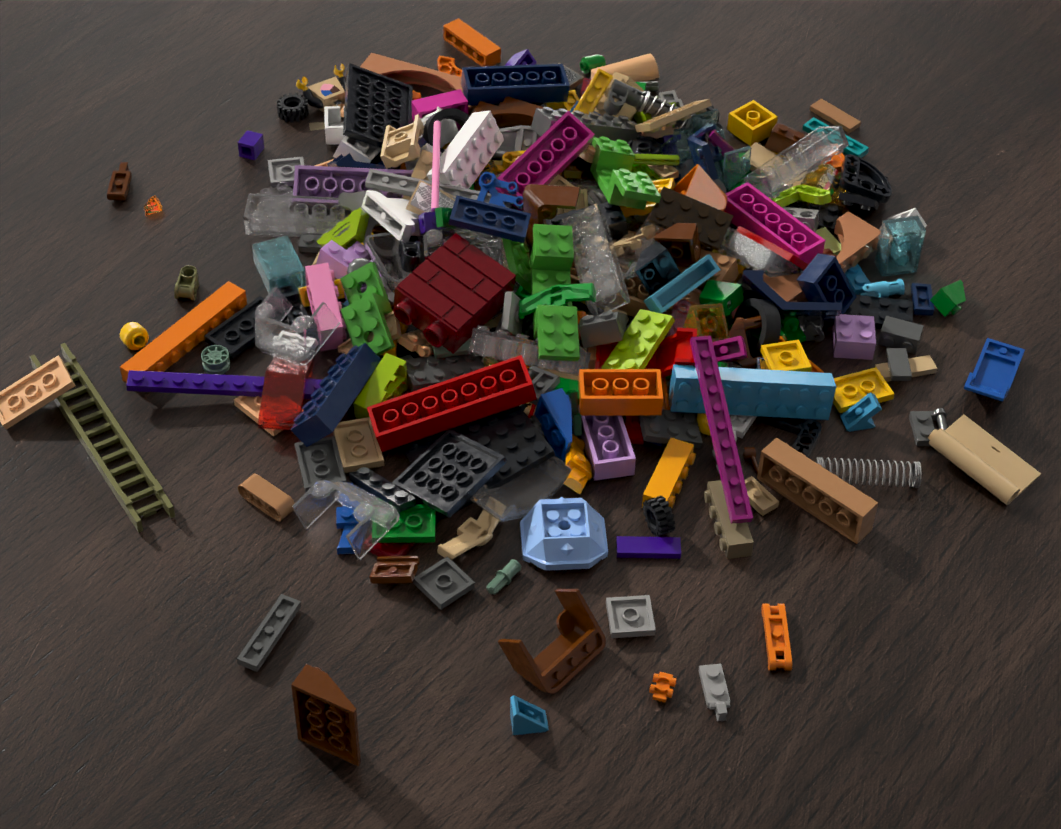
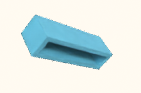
M708 254L643 302L650 311L663 313L721 269L712 256Z

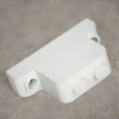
M366 191L361 207L396 239L409 242L411 236H425L420 235L419 215L406 209L409 202L408 199L387 198L377 191Z

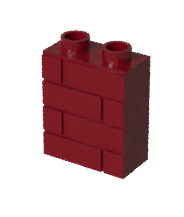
M455 233L442 247H439L427 260L420 264L412 274L410 273L395 288L393 313L402 324L406 326L412 324L421 330L426 340L432 346L437 348L443 346L454 354L504 307L505 293L513 292L516 275Z

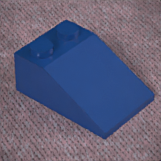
M560 388L540 395L534 415L542 424L544 438L554 450L557 461L560 465H563L566 460V454L569 452L572 444V407L570 397Z

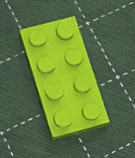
M640 309L625 331L622 341L618 342L602 366V369H644L674 324L673 316Z

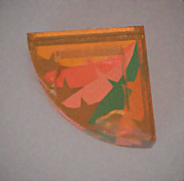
M156 196L150 197L146 205H144L146 216L163 211L162 205Z

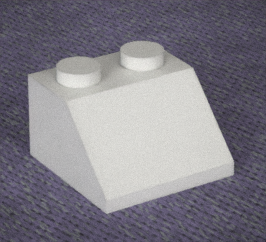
M345 136L333 157L337 158L341 154L346 156L350 153L355 161L370 163L382 149Z

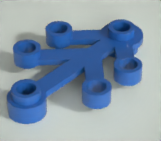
M485 172L480 176L479 185L481 190L477 198L478 201L484 202L489 191L491 194L490 204L505 207L503 202L514 204L518 209L524 208L523 203L517 204L519 201H523L522 196L515 197L498 193L495 188L507 189L510 194H516L519 190L516 182L497 180L495 174L491 172Z

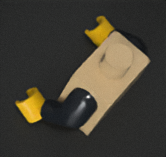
M342 63L340 65L341 70H337L336 65L333 70L334 74L339 78L335 76L306 87L308 83L306 77H302V83L299 79L297 80L296 87L303 90L302 93L311 107L318 108L324 112V107L340 106L341 111L345 105L346 77L343 76L345 67Z

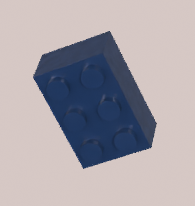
M818 253L797 279L808 302L842 303V312L840 314H844L857 297L836 256ZM824 319L825 322L834 323V319Z

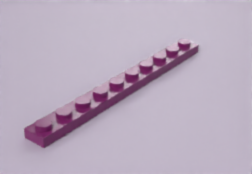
M711 336L691 337L690 345L731 524L752 522V510Z

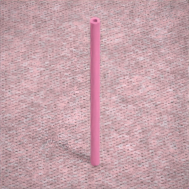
M440 121L434 122L431 212H435V208H439Z

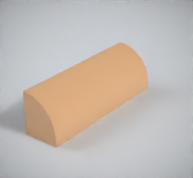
M651 53L598 67L611 75L614 72H618L628 76L635 82L659 78L658 66ZM598 68L591 69V79L594 77Z

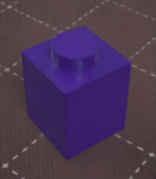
M247 130L238 141L240 157L256 160L264 149L263 134Z

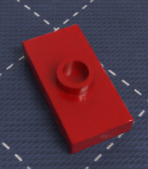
M626 416L625 427L630 442L643 445L644 441L638 416Z

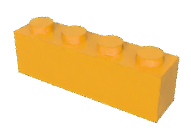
M670 438L643 493L642 508L644 506L643 502L658 496L665 497L666 501L669 502V507L673 508L676 499L675 494L680 493L682 488L681 481L682 479L686 480L689 472L688 466L693 465L696 454L693 453L694 444Z

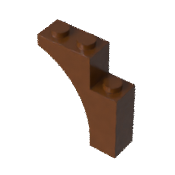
M506 96L498 106L480 101L477 107L473 108L472 113L491 111L498 127L531 126L536 108L543 109V107Z

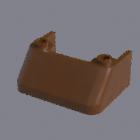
M529 184L524 188V212L531 213L526 233V242L531 248H533V225L545 224L544 219L550 220L555 218L557 208L576 209L580 187Z
M556 589L554 591L564 608L556 621L561 635L534 659L529 654L522 640L500 639L498 641L514 671L544 693L554 694L558 692L605 647V635L579 589Z

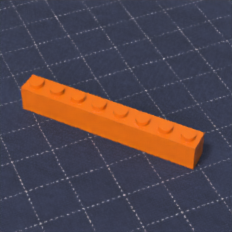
M229 281L121 365L122 381L127 383L129 370L165 372L166 369L190 352L201 341H204V335L247 305L246 291Z

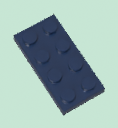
M456 195L448 225L524 243L531 213Z

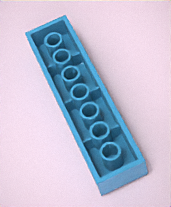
M673 364L668 392L670 412L706 413L695 366ZM718 367L729 415L829 420L836 390L832 373Z

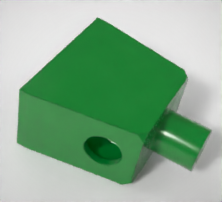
M708 280L699 296L701 311H705L706 307H709L710 310L706 318H712L713 315H710L712 311H717V316L725 317L735 310L744 301L742 284Z

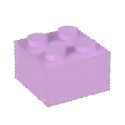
M846 314L836 316L832 330L834 358L873 360L876 346L874 316Z

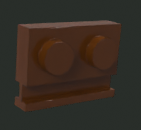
M419 556L377 557V563L374 564L370 574L371 584L413 583L418 570L417 565L420 564Z

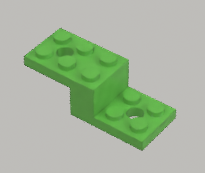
M370 262L340 278L349 303L348 306L341 309V313L353 347L356 345L359 347L366 343L378 356L395 347L384 315L392 312V308L376 263ZM366 283L367 289L362 293L361 286ZM370 332H373L374 338L369 342L368 335Z

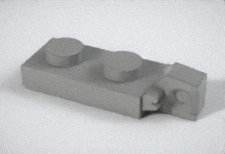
M722 665L699 666V676L707 708L715 710L717 722L726 721L727 708H730V697Z

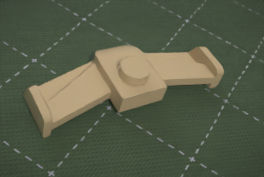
M489 498L477 521L472 517L468 518L457 529V535L459 536L443 545H438V554L453 560L475 546L485 545L493 537L492 533L504 514L506 507Z

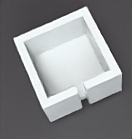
M340 106L324 107L326 145H338L345 137L343 135L344 122H341Z

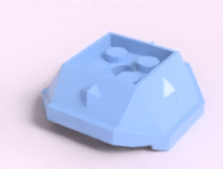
M560 497L559 499H540L520 521L522 558L524 561L531 562L541 569H589L601 559L603 560L608 557L604 518L583 498Z

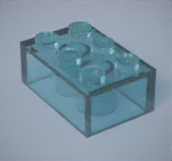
M918 216L882 221L874 261L881 277L917 272L926 232Z
M288 235L252 244L254 263L270 296L277 295L276 287L294 282L297 289L306 286L305 270Z

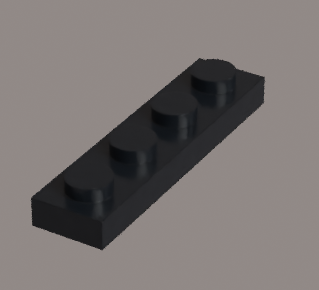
M361 467L349 473V480L399 513L416 506L415 497L367 467Z

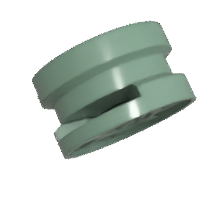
M212 345L202 351L203 370L207 374L222 375L229 370V352L225 347Z

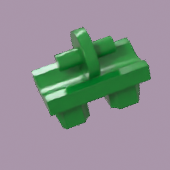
M785 316L784 320H781L780 333L785 342L793 340L806 341V336L799 327L798 318L796 316Z

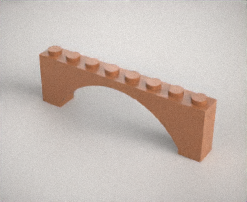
M371 53L360 66L405 84L429 86L444 93L459 89L462 91L461 77L374 53ZM477 105L468 106L469 116H471L473 108L477 107Z
M849 211L836 220L834 234L838 235L841 244V251L836 258L845 273L851 267H855L863 258H867L874 250L880 248L883 232ZM763 271V281L786 302L808 301L797 282L798 277L802 273L775 274Z

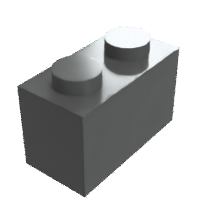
M886 316L880 332L878 345L890 348H906L908 353L916 354L924 325Z

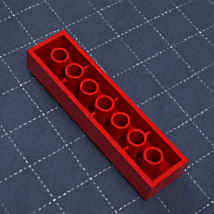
M520 355L369 406L367 410L381 452L534 401L537 397L523 357Z

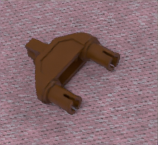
M760 315L747 319L737 317L725 339L737 336L744 338L748 358L732 361L739 368L756 369L757 357L763 358L762 355L750 356L745 334L747 330L762 328Z

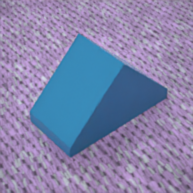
M515 695L510 697V718L513 735L539 733L549 730L545 710Z

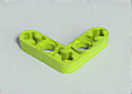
M796 185L769 197L780 207H785L798 200L818 205L827 204L832 201L829 190L808 185Z

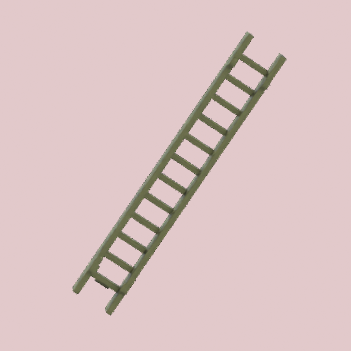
M65 343L60 344L62 354L67 363H64L67 370L72 368L75 373L71 375L73 382L80 380L83 386L60 395L54 401L138 533L143 531L140 516L144 518L156 514V509L161 507L165 509L170 519L175 517L174 506L164 493L163 488L142 460L77 362L76 357ZM35 355L30 356L34 370L42 366ZM86 392L91 397L70 407L65 403L66 400ZM94 404L99 409V411L77 420L72 414ZM104 417L107 421L106 424L86 432L81 428V425ZM112 429L115 436L92 445L89 440L90 437ZM117 442H120L124 447L104 457H100L97 452ZM127 454L132 459L131 462L110 471L105 465ZM136 467L141 473L121 483H117L114 479V476ZM144 480L149 485V488L128 497L122 491ZM151 494H155L159 500L138 510H134L132 507L133 502Z

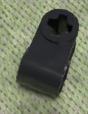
M404 240L399 241L398 254L401 268L405 272L412 273L419 266L421 254L420 241L415 243L404 242Z

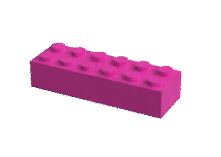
M567 111L497 178V180L516 182L519 187L518 192L510 194L507 189L495 188L498 193L523 197L524 188L529 184L549 185L558 174L591 144L595 134L572 113Z
M747 182L726 193L728 202L724 212L733 215L731 223L735 226H741L792 253L807 264H810L818 253L823 254L826 240ZM777 257L779 260H781L795 272L800 270L796 266Z

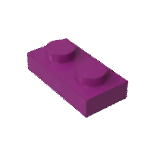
M715 129L708 132L709 142L715 148L718 146L722 150L720 153L727 160L730 158L734 162L738 158L737 152Z

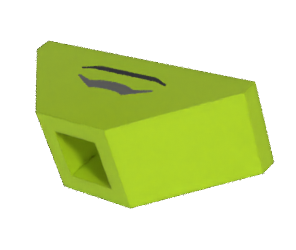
M360 207L352 211L343 221L338 222L329 232L324 233L316 242L323 247L333 240L346 250L357 241L362 243L370 216Z

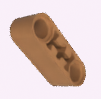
M258 474L251 475L238 486V491L245 500L276 521L280 522L296 509V504L289 495Z

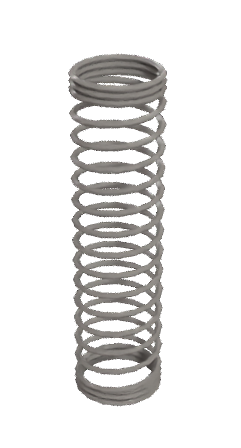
M817 457L815 463L820 464L825 469L827 460H829L831 473L835 460L836 475L838 477L839 465L842 460V480L844 481L846 464L849 461L850 485L852 484L854 461L856 463V485L859 482L860 462L862 461L863 485H865L866 464L869 462L870 486L872 484V467L874 462L876 463V486L879 483V466L881 462L883 465L882 485L885 486V469L888 462L890 467V487L892 485V468L894 463L896 464L895 485L898 487L899 466L902 463V486L905 487V469L908 463L910 468L909 487L919 488L921 484L922 467L920 462L914 461L911 465L907 461L904 465L903 461L897 464L894 460L891 464L887 460L884 465L883 460L877 463L875 459L872 463L867 459L865 464L863 459H860L859 462L853 459L852 463L849 458L846 459L845 463L843 458H840L838 462L836 458H833L831 462L830 458L827 457L825 463L823 457Z

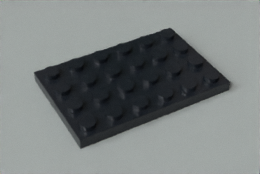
M349 63L346 74L343 135L382 149L386 126L391 125L398 129L412 124L413 86Z

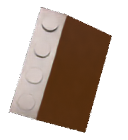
M306 664L291 684L298 739L359 766L361 759L356 708L326 672L319 667H312Z

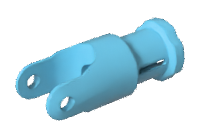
M897 279L894 282L881 281L865 284L862 287L865 292L861 295L887 298L889 295L895 294L904 295L905 285L902 279Z

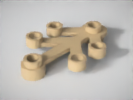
M655 224L647 225L641 228L642 234L635 236L634 233H630L618 241L611 240L603 246L602 244L592 246L587 249L588 255L600 259L604 256L603 254L613 253L614 257L624 254L623 247L631 246L632 250L642 247L641 238L645 237L646 240L655 237L657 233Z

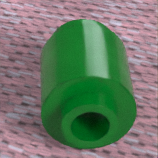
M598 54L583 57L580 62V69L585 74L591 73V69L605 66L606 62L604 57Z

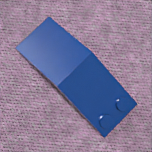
M987 338L974 372L969 373L964 389L1004 401L1009 394L1025 349Z

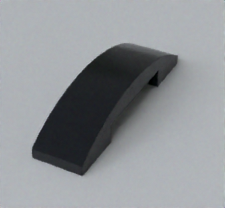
M294 282L276 287L282 309L287 313V320L294 332L300 334L316 330V325L311 315L308 316Z

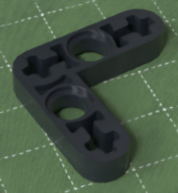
M765 417V422L768 425L798 435L792 448L802 452L806 457H810L821 434L822 425L820 422L814 419ZM796 421L798 425H791L788 422ZM805 440L810 442L811 444L803 445L801 444V441Z

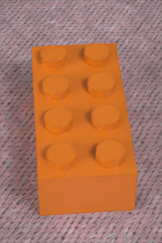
M579 369L578 392L581 416L662 415L663 391L660 369Z

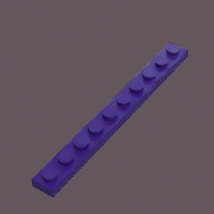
M129 370L126 387L127 391L249 397L269 396L271 398L286 396L292 399H312V393L321 387L319 383L323 379Z

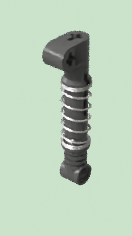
M616 79L612 82L603 105L604 111L612 116L617 115L624 103L635 107L640 113L643 111V114H651L652 118L678 108L675 106V103L671 105L666 102V99L662 101L658 99V96H651L650 92L646 90L640 91ZM694 114L689 119L676 121L674 125L679 127V129L683 127L682 131L684 133H695L708 123L707 120L703 122L704 119H700L697 114ZM717 121L709 122L716 126L715 130L722 137L725 132L724 126Z

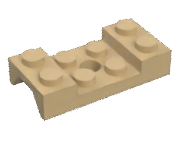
M419 114L415 115L414 123L396 129L391 125L386 126L380 156L386 169L399 167L404 162H413L420 157L421 148L418 144V139L423 134L424 125Z

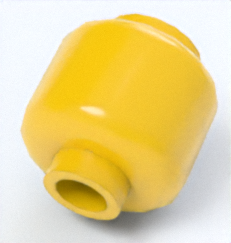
M127 323L120 331L122 343L131 350H140L148 342V332L139 323Z

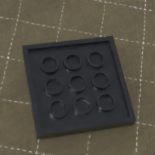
M448 429L392 483L415 497L419 502L450 518L507 463L505 456Z

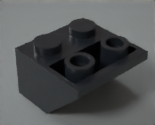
M657 241L641 252L634 269L649 296L681 274L667 248Z

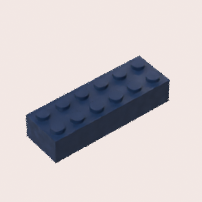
M563 64L462 67L461 87L464 96L468 100V106H476L480 101L497 105L503 102L506 96L528 103L567 102L570 85Z
M366 343L359 347L357 345L354 346L348 354L343 353L336 359L337 364L329 369L327 372L329 375L319 383L321 387L312 393V400L303 406L302 409L304 411L294 419L295 424L291 431L306 447L334 431L381 361Z

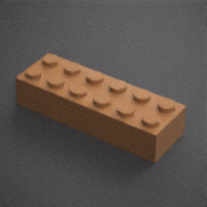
M778 438L774 439L761 451L757 475L758 480L856 544L872 531L878 502L873 498L865 495Z

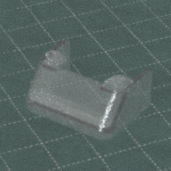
M458 227L432 229L423 236L425 260L428 259L430 253H434L457 233L470 242V245H474L477 248L498 246L499 264L504 266L500 237Z
M274 287L255 311V345L263 353L299 366L306 365L313 359L339 326L340 322L329 307L322 302L311 317L306 315L299 316L292 325L282 323L281 321L293 306L281 291Z
M318 481L292 506L305 529H308L335 501L354 510V518L359 523L346 535V538L360 560L400 518L395 506L348 482Z

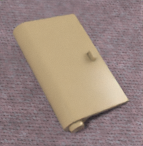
M964 414L946 430L942 428L939 430L935 429L928 437L930 446L1006 505H1009L1041 475L1035 468Z

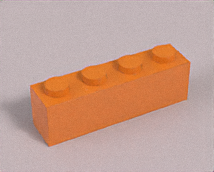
M459 18L443 25V39L480 66H494L501 62V48Z

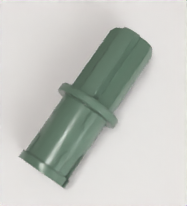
M511 559L502 570H498L496 577L486 586L488 593L496 595L505 585H509L513 576L521 570L520 563Z

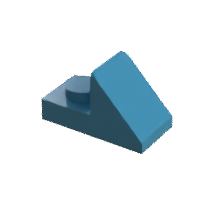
M870 392L840 417L846 430L849 432L874 428L875 424L871 417L882 410L875 394Z

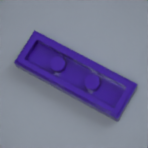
M617 536L616 538L618 558L681 559L680 537Z

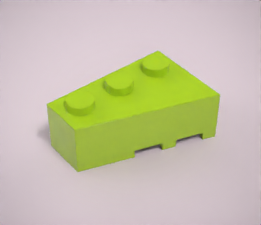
M385 353L353 403L356 418L369 417L367 407L404 394L408 389L405 360Z

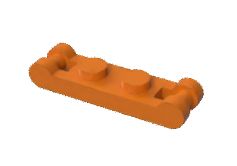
M762 604L768 670H776V668L792 670L785 604H777V606ZM776 656H783V659H776Z

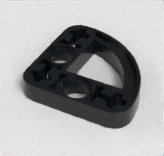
M851 154L845 156L841 167L840 187L846 191L881 203L888 202L892 189L884 174L874 165L860 157ZM859 170L868 175L874 182L859 178Z

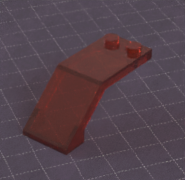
M274 356L265 372L258 428L291 430L295 424L294 419L302 413L305 384L307 378L312 377L314 358Z

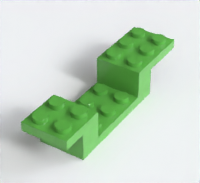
M603 136L593 138L592 145L595 149V154L590 171L609 204L645 210L647 201L660 202L661 195L649 176L644 172L631 173L635 154L626 141L620 139L612 141Z
M533 225V248L530 256L532 295L554 285L571 284L570 270L574 259L572 226ZM568 302V306L537 305L536 311L532 314L534 339H538L539 359L579 361L577 307L572 306V302Z

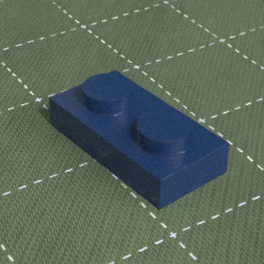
M912 283L911 295L914 315H933L934 304L930 301L932 298L931 284Z

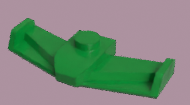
M594 283L551 286L548 289L519 300L518 315L520 319H523L524 316L535 312L537 305L568 306V302L591 300L596 302Z

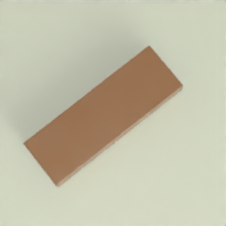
M823 99L810 106L811 112L849 134L860 127L861 121Z

